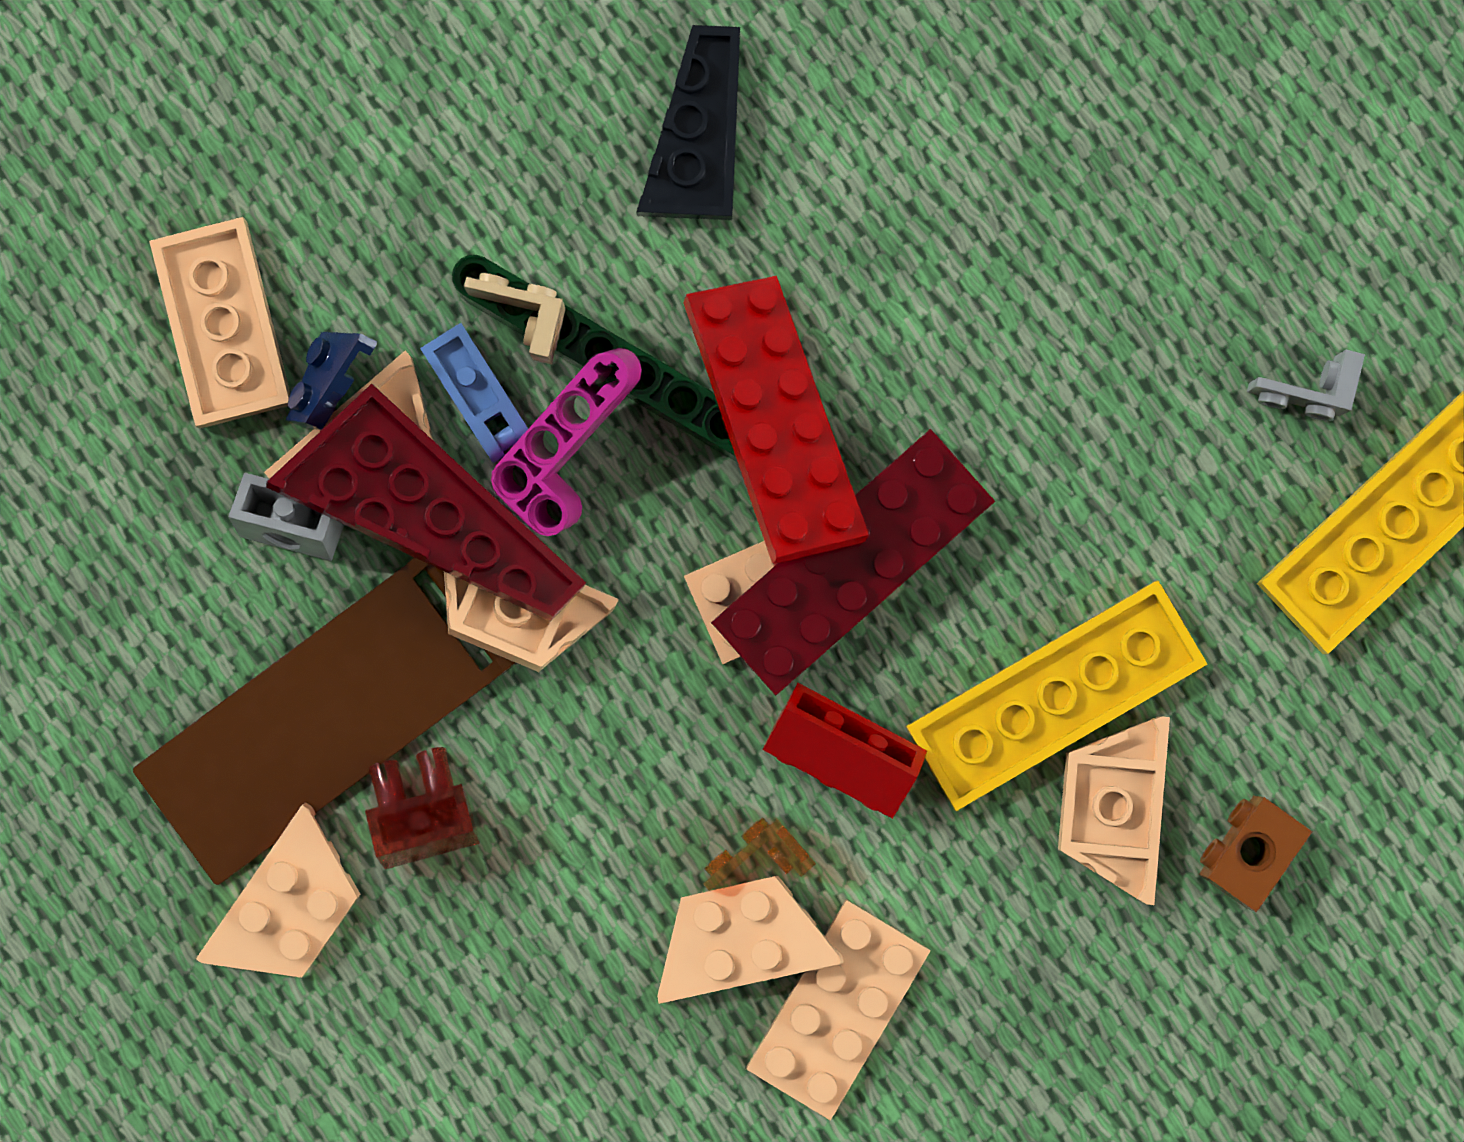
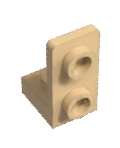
M480 273L479 280L466 277L464 288L470 296L539 312L538 317L530 316L524 335V345L530 346L529 353L534 361L552 365L566 309L563 300L556 298L557 292L553 289L533 284L528 285L527 291L508 287L509 280L488 273Z

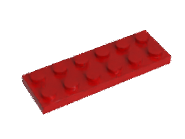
M777 276L686 294L683 304L772 565L864 543L869 533Z

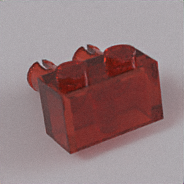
M444 747L431 748L436 766L434 769L427 750L416 755V761L419 764L426 793L423 795L406 798L399 769L400 764L397 760L384 761L388 781H386L384 771L379 763L368 768L378 807L365 810L375 856L385 870L480 844L469 797L462 784L454 786L447 759V750Z

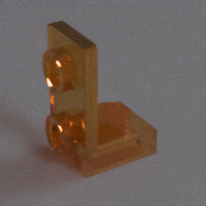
M762 817L741 835L746 842L745 845L733 855L725 849L704 868L709 876L703 880V885L708 891L712 890L768 840L774 845L768 851V854L786 874L794 868L802 877L816 863L777 817L770 823Z

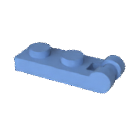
M459 323L420 349L491 461L495 463L505 456L504 451L513 446L528 430V427L462 323ZM502 414L509 426L492 435L486 424Z

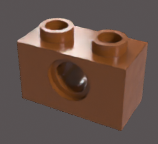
M1253 795L1250 801L1245 798L1242 799L1229 815L1227 822L1232 827L1222 841L1217 838L1214 839L1205 849L1200 858V863L1205 866L1199 875L1246 909L1257 912L1313 831L1265 797ZM1255 837L1260 844V855L1254 862L1247 864L1241 857L1240 849L1246 839Z

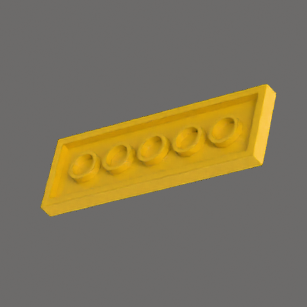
M1464 390L1257 583L1322 654H1329L1464 527Z
M1157 580L905 727L915 744L927 750L924 760L954 811H958L1206 666L1207 662L1160 582Z

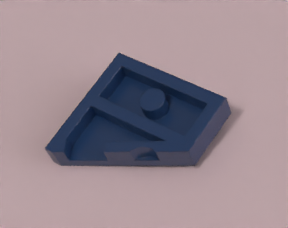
M321 332L320 337L316 338L308 349L306 356L308 366L303 379L296 384L288 400L290 411L286 420L302 428L322 430L333 414L337 403L346 394L354 381L352 376L346 374L347 369L359 351L370 356L375 349L377 341L361 333Z

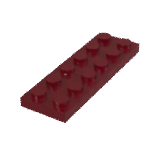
M931 429L855 495L869 533L864 543L777 563L711 622L775 696L996 502Z

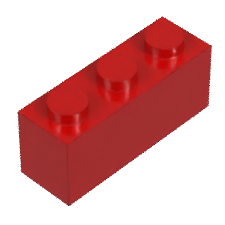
M798 682L762 749L775 756L780 762L796 767L818 779L825 786L835 788L862 802L867 808L879 811L892 819L918 778L927 754V750Z

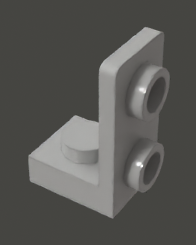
M1346 349L1334 356L1333 361L1327 360L1322 370L1319 384L1320 388L1326 389L1325 394L1262 377L1251 381L1247 392L1259 395L1258 403L1262 405L1286 409L1288 403L1306 407L1305 415L1308 417L1333 421L1335 415L1341 416L1352 410L1365 354Z

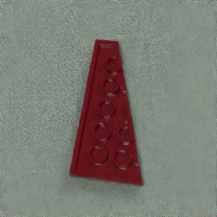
M372 383L266 482V488L549 621H552L586 584L577 573Z

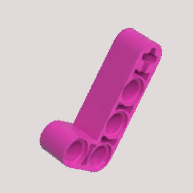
M617 348L597 354L591 358L492 471L491 482L496 494L532 530L540 535H556L577 523L582 514L580 497L557 473L639 382L642 371L641 364L636 355L628 349ZM615 363L619 368L615 373L618 380L607 383L602 388L596 385L606 380L612 372L609 365ZM577 396L583 397L589 404L590 415L587 420L582 419L575 412L574 401ZM546 431L554 434L558 440L559 446L556 454L549 452L544 446L543 436ZM514 466H519L526 473L527 485L525 488L520 487L514 481ZM548 500H553L560 506L562 511L560 522L555 521L548 514Z

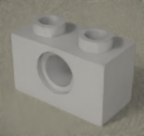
M244 473L228 516L239 537L332 561L344 524L266 488V482L269 479Z

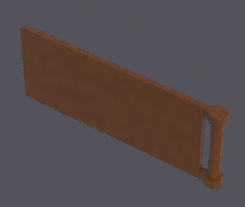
M414 557L404 567L133 768L134 775L214 884L219 885L274 845L304 803L311 805L315 813H317L517 664L484 649L493 662L481 670L460 640L448 634V624L414 580L416 576L426 571L445 596L444 571Z

